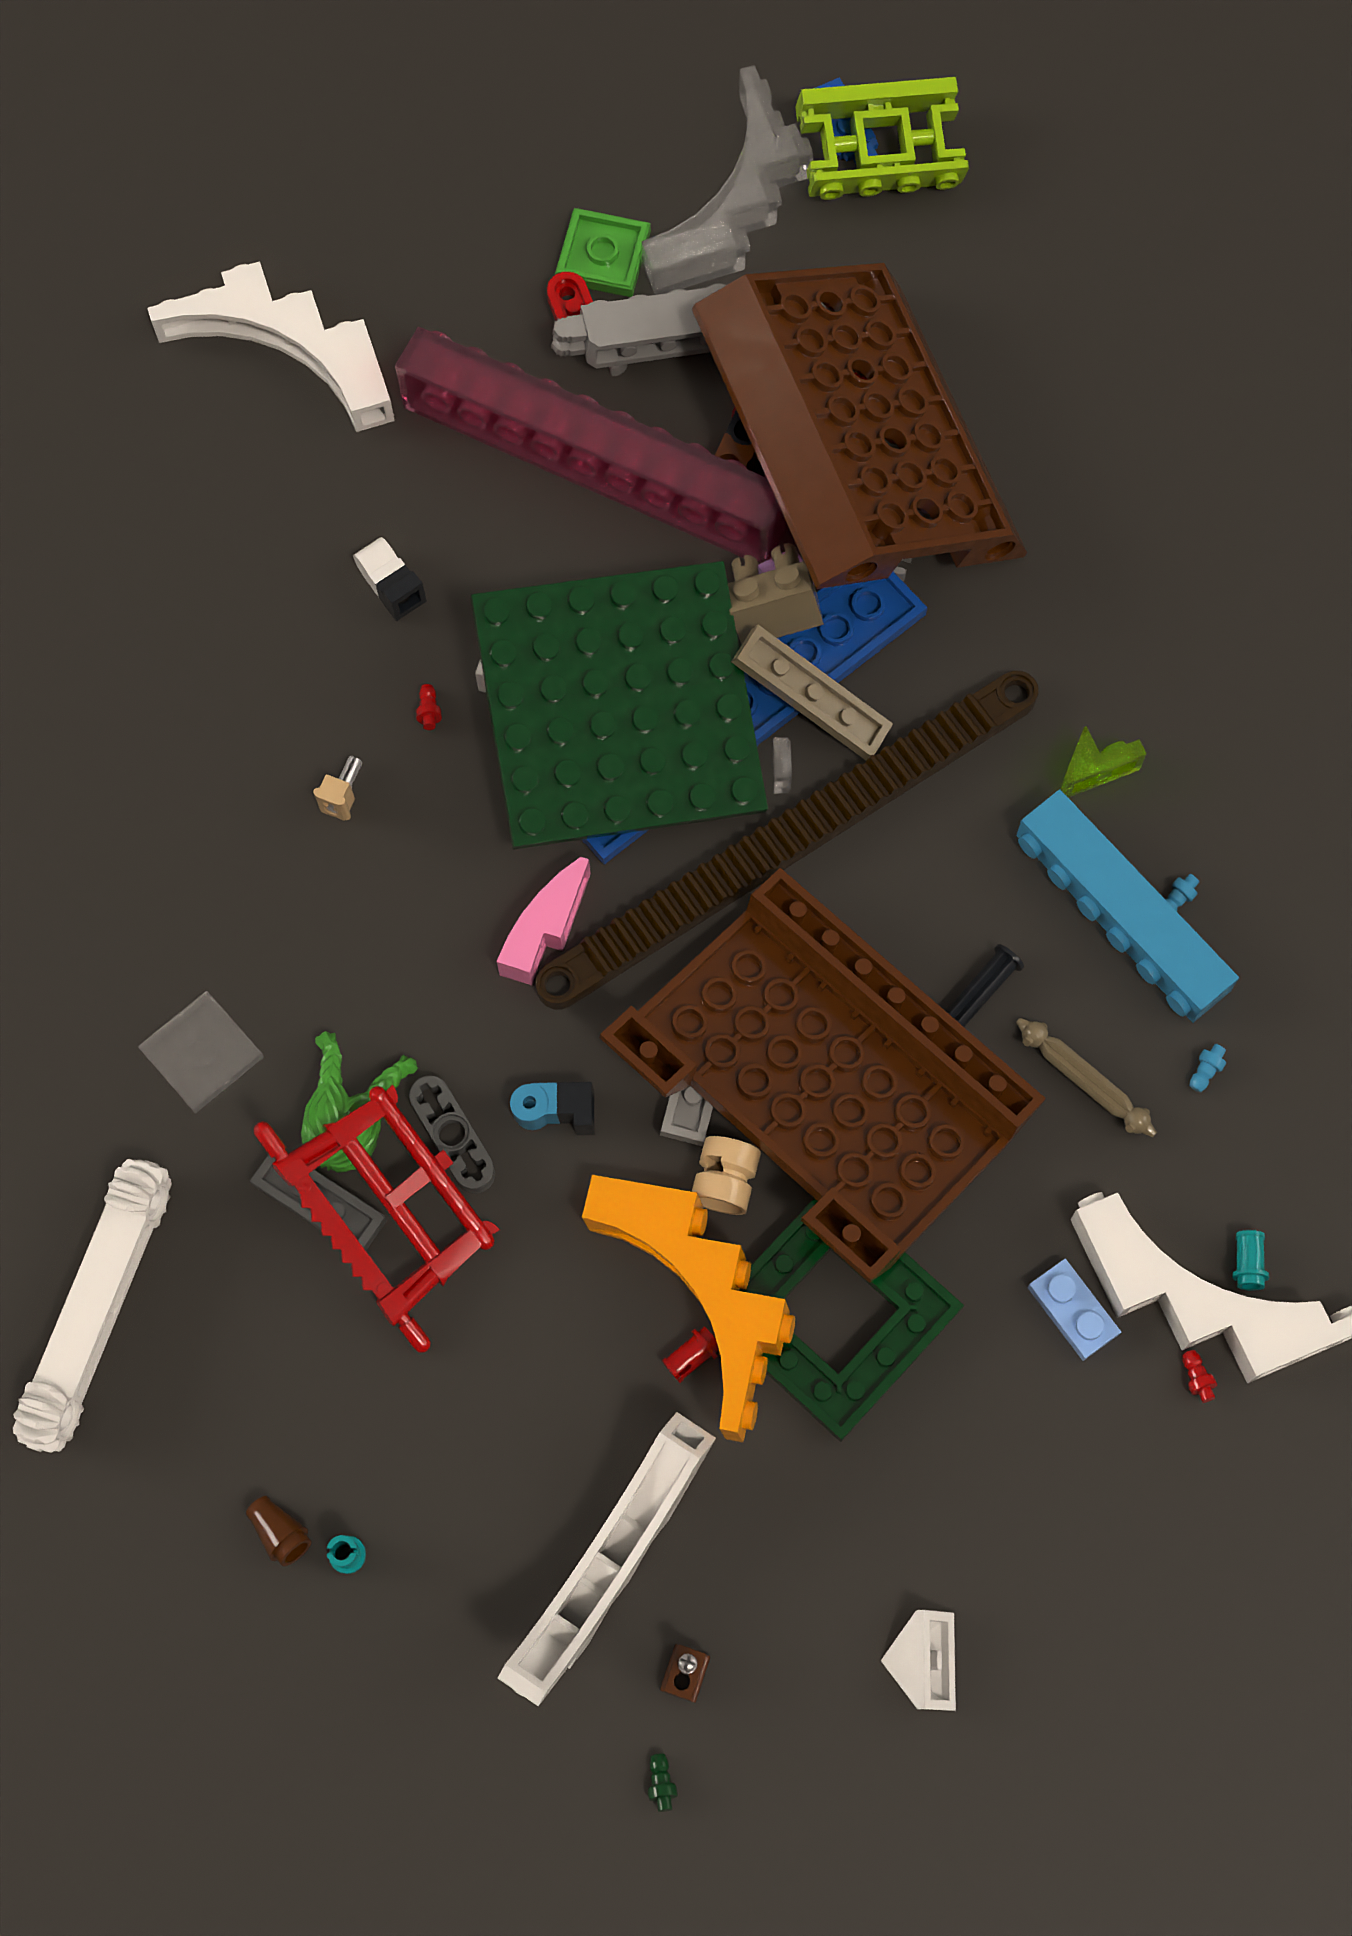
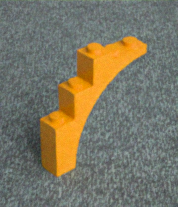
M592 1175L582 1214V1219L588 1229L592 1232L621 1239L653 1255L678 1275L702 1304L712 1324L721 1355L724 1393L719 1429L725 1439L744 1442L746 1429L753 1430L757 1419L758 1403L753 1402L756 1384L763 1385L766 1377L768 1358L762 1356V1354L767 1353L781 1356L783 1343H791L795 1316L790 1315L786 1300L739 1291L740 1288L746 1289L748 1286L751 1262L746 1261L741 1245L696 1238L697 1235L703 1236L708 1217V1211L703 1209L698 1193Z

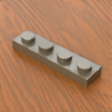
M759 624L751 629L731 661L866 761L871 755H875L893 725L892 722Z

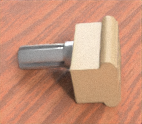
M349 756L339 779L326 774L320 788L314 789L313 793L322 813L343 821L351 818L350 809L355 800L352 784L362 765V761L356 757L355 759L354 756Z

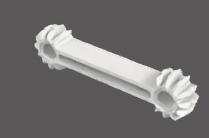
M127 1159L121 1167L115 1170L112 1182L108 1183L109 1190L104 1197L106 1206L33 1381L25 1385V1392L22 1398L18 1399V1409L13 1414L16 1419L13 1426V1434L17 1435L18 1442L27 1445V1448L39 1452L42 1450L50 1453L53 1451L60 1452L65 1447L66 1441H70L73 1438V1431L76 1426L80 1425L79 1418L84 1411L82 1402L153 1228H157L160 1225L161 1216L166 1212L167 1202L171 1198L169 1189L172 1183L168 1170L160 1167L157 1163L140 1159Z

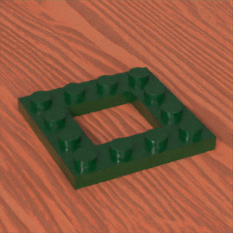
M815 1198L751 1265L748 1286L746 1289L740 1288L739 1291L785 1299L830 1250L840 1257L801 1221L802 1217L818 1202ZM906 1252L891 1268L871 1283L863 1278L893 1305L897 1311L839 1374L794 1333L791 1343H783L781 1356L767 1353L762 1354V1356L768 1358L766 1374L840 1442L964 1307V1304Z

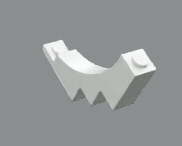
M1099 1192L1078 1202L1079 1209L1075 1211L1070 1219L1117 1318L1158 1301L1181 1350H1185L1223 1333L1247 1383L1352 1339V1306L1330 1315L1333 1322L1331 1324L1320 1301L1293 1303L1256 1299L1224 1290L1200 1279L1178 1265L1150 1240L1130 1215L1118 1193L1105 1198L1103 1193Z

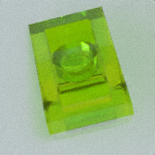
M1085 726L1060 790L1067 797H1071L1139 771L1146 756L1140 739L1125 744L1124 741L1115 742L1104 748L1100 754L1087 726Z

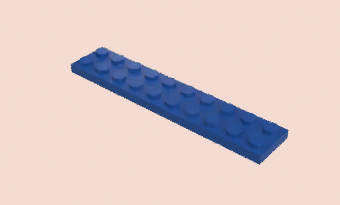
M892 572L886 579L820 589L817 592L824 625L782 636L778 639L839 683L923 618L927 613L928 607ZM744 672L756 744L758 746L800 712ZM648 830L583 839L582 841L605 865Z

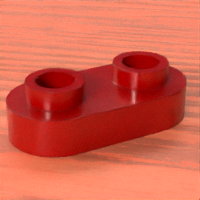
M574 272L558 273L548 282V303L556 321H558V318L562 319V317L567 318V316L580 315L581 305H588L593 302L586 282L580 275ZM567 295H570V296H573V297H574V298L569 299V300H563V299H562V297L567 296Z

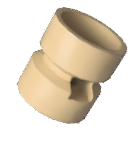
M709 1136L705 1138L699 1161L704 1171L696 1174L692 1192L698 1193L703 1208L731 1215L746 1214L752 1192V1187L747 1183V1180L755 1178L761 1151L757 1147L728 1137Z

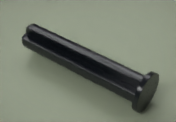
M996 945L994 957L947 1008L946 1012L963 1027L967 1025L1014 970L1021 971L1024 968L1021 959L1004 945Z

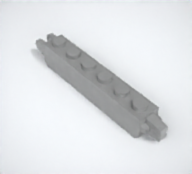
M713 284L707 288L688 291L676 289L666 294L652 296L635 295L629 299L609 302L597 300L588 305H581L580 315L567 316V318L562 317V319L558 318V321L554 322L551 349L560 357L585 354L586 362L596 369L708 353L710 349L692 308L695 303L726 285ZM821 302V304H822L827 310L832 311V312H835L834 309H830V308L826 307V306Z

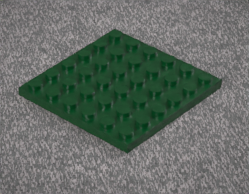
M724 561L471 594L470 599L513 850L765 813L768 810L744 671L731 662L739 650L734 616L730 615L729 611L732 605Z

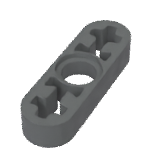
M424 1076L418 1079L410 1089V1102L437 1150L441 1151L444 1149L450 1159L468 1151L477 1167L483 1164L486 1166L481 1170L483 1176L481 1180L475 1181L472 1176L464 1179L463 1176L468 1173L467 1167L462 1157H457L453 1164L448 1167L456 1182L468 1193L477 1194L486 1191L491 1187L495 1179L493 1162L448 1086L442 1079L435 1076ZM426 1089H430L432 1093L442 1092L437 1096V1100L444 1114L438 1118L429 1103L419 1104L424 1100L422 1092ZM450 1108L454 1110V1112L447 1113ZM430 1120H435L433 1124L429 1123ZM451 1123L459 1124L465 1129L464 1139L454 1146H448L440 1140L441 1130ZM472 1145H475L476 1149L468 1150Z

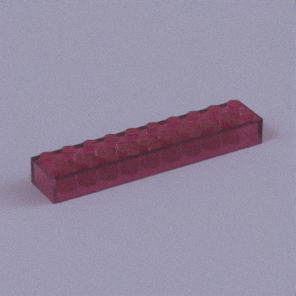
M418 326L395 364L405 409L742 558L745 555H752L757 559L758 565L772 558V550L779 545L788 529V524L766 476L763 477L747 470L743 464L736 460H724L710 454L706 448L699 444H687L678 440L660 427L651 428L639 423L626 412H614L600 406L587 395L580 394L577 396L570 393L550 379H538L531 376L513 363L507 362L504 364L492 359L479 348H467L453 342L446 334L440 331L431 332Z

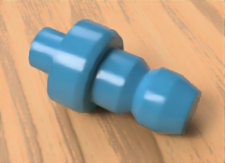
M1189 874L1185 880L1178 877L1172 883L1171 888L1173 890L1168 894V899L1165 900L1177 911V908L1182 906L1185 901L1190 902L1197 896L1198 893L1194 888L1200 881L1192 874Z
M1214 1044L1211 1051L1203 1049L1199 1056L1201 1063L1197 1068V1073L1193 1074L1189 1086L1192 1089L1201 1093L1207 1088L1209 1079L1213 1078L1216 1072L1223 1070L1227 1063L1222 1059L1226 1052L1225 1048Z

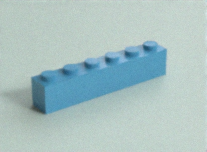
M1060 789L1021 820L1016 836L1019 838L1018 843L1022 850L1033 859L1037 857L1048 869L1047 873L1052 882L1062 890L1067 889L1075 897L1081 913L1091 921L1096 920L1107 931L1106 936L1111 945L1121 953L1126 952L1137 963L1136 968L1142 978L1152 985L1156 984L1167 995V1003L1175 1013L1182 1017L1186 1015L1194 1023L1231 992L1239 980V976Z

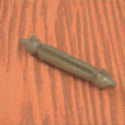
M1022 1018L1017 1020L1016 1024L1022 1032L1023 1044L1034 1048L1039 1047L1048 1062L1110 1114L1123 1118L1126 1126L1125 1129L1128 1133H1143L1150 1137L1155 1136L1157 1131L1151 1123L1150 1111L1147 1108L1133 1107L1125 1093L1063 1041L1048 1036L1047 1025L1044 1022H1030Z

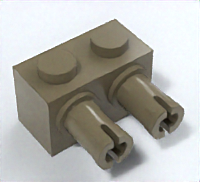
M791 543L784 544L785 554H782L780 545L776 546L771 552L775 570L761 574L758 571V561L752 555L744 556V566H742L740 557L733 560L731 567L735 581L728 583L732 605L729 611L730 615L734 616L735 627L741 644H743L751 629L758 624L776 638L824 625L812 578L805 562H799L798 549L795 545Z

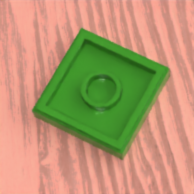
M574 208L555 275L561 272H574L584 279L588 289L632 297L649 240L651 223Z

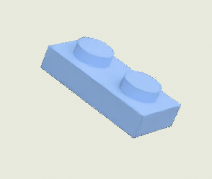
M1066 1258L1027 1287L1082 1361L1121 1333L1120 1329Z

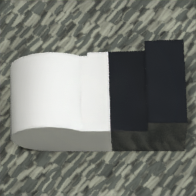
M384 538L376 539L353 555L360 572L396 622L427 602L422 581L414 571L411 572L404 562L396 556ZM411 595L408 601L402 604H398L399 602H401L402 600Z

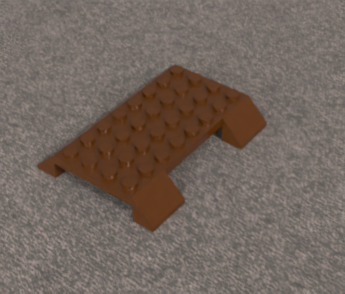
M781 868L751 894L747 910L643 1007L637 1011L633 1006H630L599 1037L665 1098L691 1086L818 1202L802 1217L801 1221L869 1283L896 1263L1006 1148L1046 1099Z

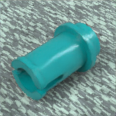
M1256 1230L1239 1231L1236 1233L1237 1270L1232 1273V1278L1237 1281V1288L1241 1290H1262L1265 1288V1281L1270 1278L1269 1273L1265 1271V1233Z
M339 1535L328 1543L327 1549L330 1550L327 1553V1557L332 1567L338 1572L344 1574L355 1573L365 1563V1546L356 1537ZM350 1546L354 1553H350L349 1557L345 1560H340L342 1549Z

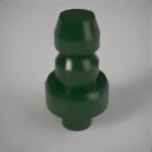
M655 1754L650 1758V1770L653 1775L651 1777L652 1786L648 1789L649 1801H657L658 1812L671 1811V1799L678 1797L677 1786L675 1783H671V1777L668 1773L669 1762L665 1754Z

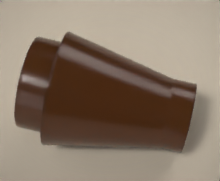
M268 1496L258 1498L246 1510V1516L252 1522L271 1561H278L285 1567L297 1561L309 1549L311 1540L307 1536L308 1529L274 1504Z

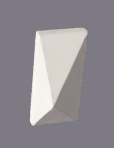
M916 1610L881 1659V1662L917 1709L956 1711L954 1613Z

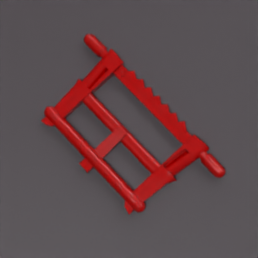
M393 1084L386 1091L380 1086L373 1087L369 1092L370 1100L336 1122L323 1124L326 1131L290 1153L285 1150L286 1146L267 1122L257 1123L253 1129L254 1135L270 1157L276 1159L272 1163L273 1168L289 1186H294L298 1191L301 1208H310L311 1222L321 1223L322 1236H331L332 1249H341L342 1263H351L352 1277H361L362 1290H372L378 1298L376 1303L385 1318L392 1326H395L397 1323L400 1325L398 1328L417 1352L424 1353L428 1351L431 1346L430 1339L414 1317L408 1315V1312L438 1283L444 1287L448 1277L479 1248L482 1250L491 1249L494 1245L492 1234L500 1230L490 1221H481L447 1175L445 1170L453 1164V1161L444 1149L433 1156L397 1107L398 1094ZM382 1117L419 1165L417 1170L395 1188L392 1187L356 1138ZM340 1149H342L425 1261L423 1265L394 1288L309 1176L310 1172ZM429 1182L433 1184L466 1229L464 1233L441 1251L404 1203V1201Z

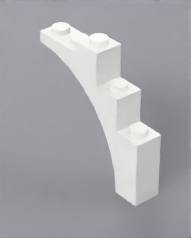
M260 261L249 265L241 264L231 270L221 272L225 286L215 289H204L197 294L177 300H165L159 305L147 308L159 343L188 337L212 336L254 341L286 353L308 366L324 380L345 406L356 432L395 421L390 397L364 319L354 322H341L333 328L324 330L311 290L302 293H290L281 299L272 301Z
M678 1412L675 1413L658 1434L636 1474L578 1565L536 1625L504 1665L498 1676L499 1680L537 1706L540 1705L567 1668L570 1669L588 1646L611 1604L629 1583L650 1544L675 1511L716 1439L714 1436Z

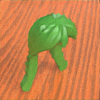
M325 1031L320 1036H316L315 1043L322 1050L323 1057L320 1063L318 1088L305 1108L301 1130L302 1144L326 1131L323 1124L336 1122L370 1100L369 1092L373 1087L380 1086L386 1091L393 1084L396 1089L401 1079L405 1078L408 1074L416 1072L418 1069L416 1060L402 1055L398 1062L392 1067L385 1069L381 1075L374 1079L365 1093L349 1097L342 1086V1055L336 1041V1033L330 1034ZM381 1119L356 1137L370 1157L376 1148L381 1132ZM342 1149L320 1165L321 1168L327 1167L328 1171L332 1169L337 1173L356 1169Z

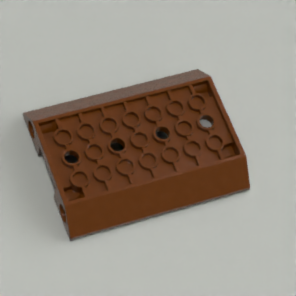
M885 263L745 274L694 304L692 308L693 314L816 589L886 579L902 559L950 552L957 568L1024 558L1027 551L907 299ZM821 302H822L826 307H828V308H830V309H834L835 312H832V311L827 310V309L821 304ZM853 370H854L857 374H859V375H861V376H865L867 380L861 379V378H859L858 376H856V375L854 374ZM885 439L892 444H897L899 449L889 446ZM917 508L923 513L929 514L932 520L921 516Z

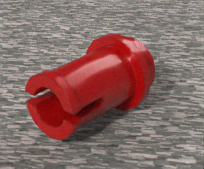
M705 1326L699 1331L693 1329L691 1331L693 1336L667 1358L661 1360L679 1383L683 1382L684 1378L708 1358L716 1359L718 1357L716 1352L719 1348L716 1338Z

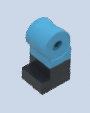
M592 1082L531 1083L521 1085L511 1095V1111L516 1122L524 1129L537 1130L547 1124L574 1123L577 1135H595V1092Z

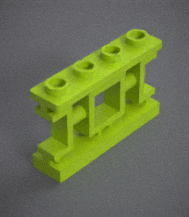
M956 77L801 89L795 106L797 122H801L800 132L801 134L820 132L824 160L810 161L806 173L807 179L810 181L808 186L809 196H820L821 199L832 200L841 197L843 194L859 193L861 196H874L884 190L897 189L900 193H910L920 189V187L930 186L946 190L962 183L969 170L968 160H964L966 156L965 148L945 150L941 123L954 121L959 111L958 103H955L958 93ZM928 111L926 115L928 129L911 130L909 113ZM851 118V135L834 137L831 119ZM897 126L901 153L868 156L864 128ZM931 145L933 163L914 164L916 161L914 146ZM854 152L857 169L837 171V153Z

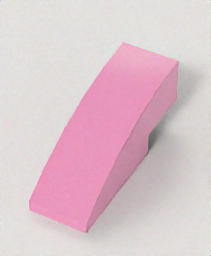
M580 857L559 872L523 911L508 935L497 959L500 976L533 986L546 947L560 951L564 950L591 875L589 859Z

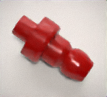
M424 684L419 692L421 701L420 706L416 709V720L423 724L425 730H434L436 724L442 719L441 708L435 700L436 691L433 685Z
M1196 1350L1185 1352L1182 1357L1183 1364L1188 1369V1376L1190 1378L1188 1387L1191 1394L1200 1395L1203 1403L1214 1400L1215 1395L1212 1389L1217 1386L1214 1375L1207 1373L1206 1368L1202 1365V1359Z

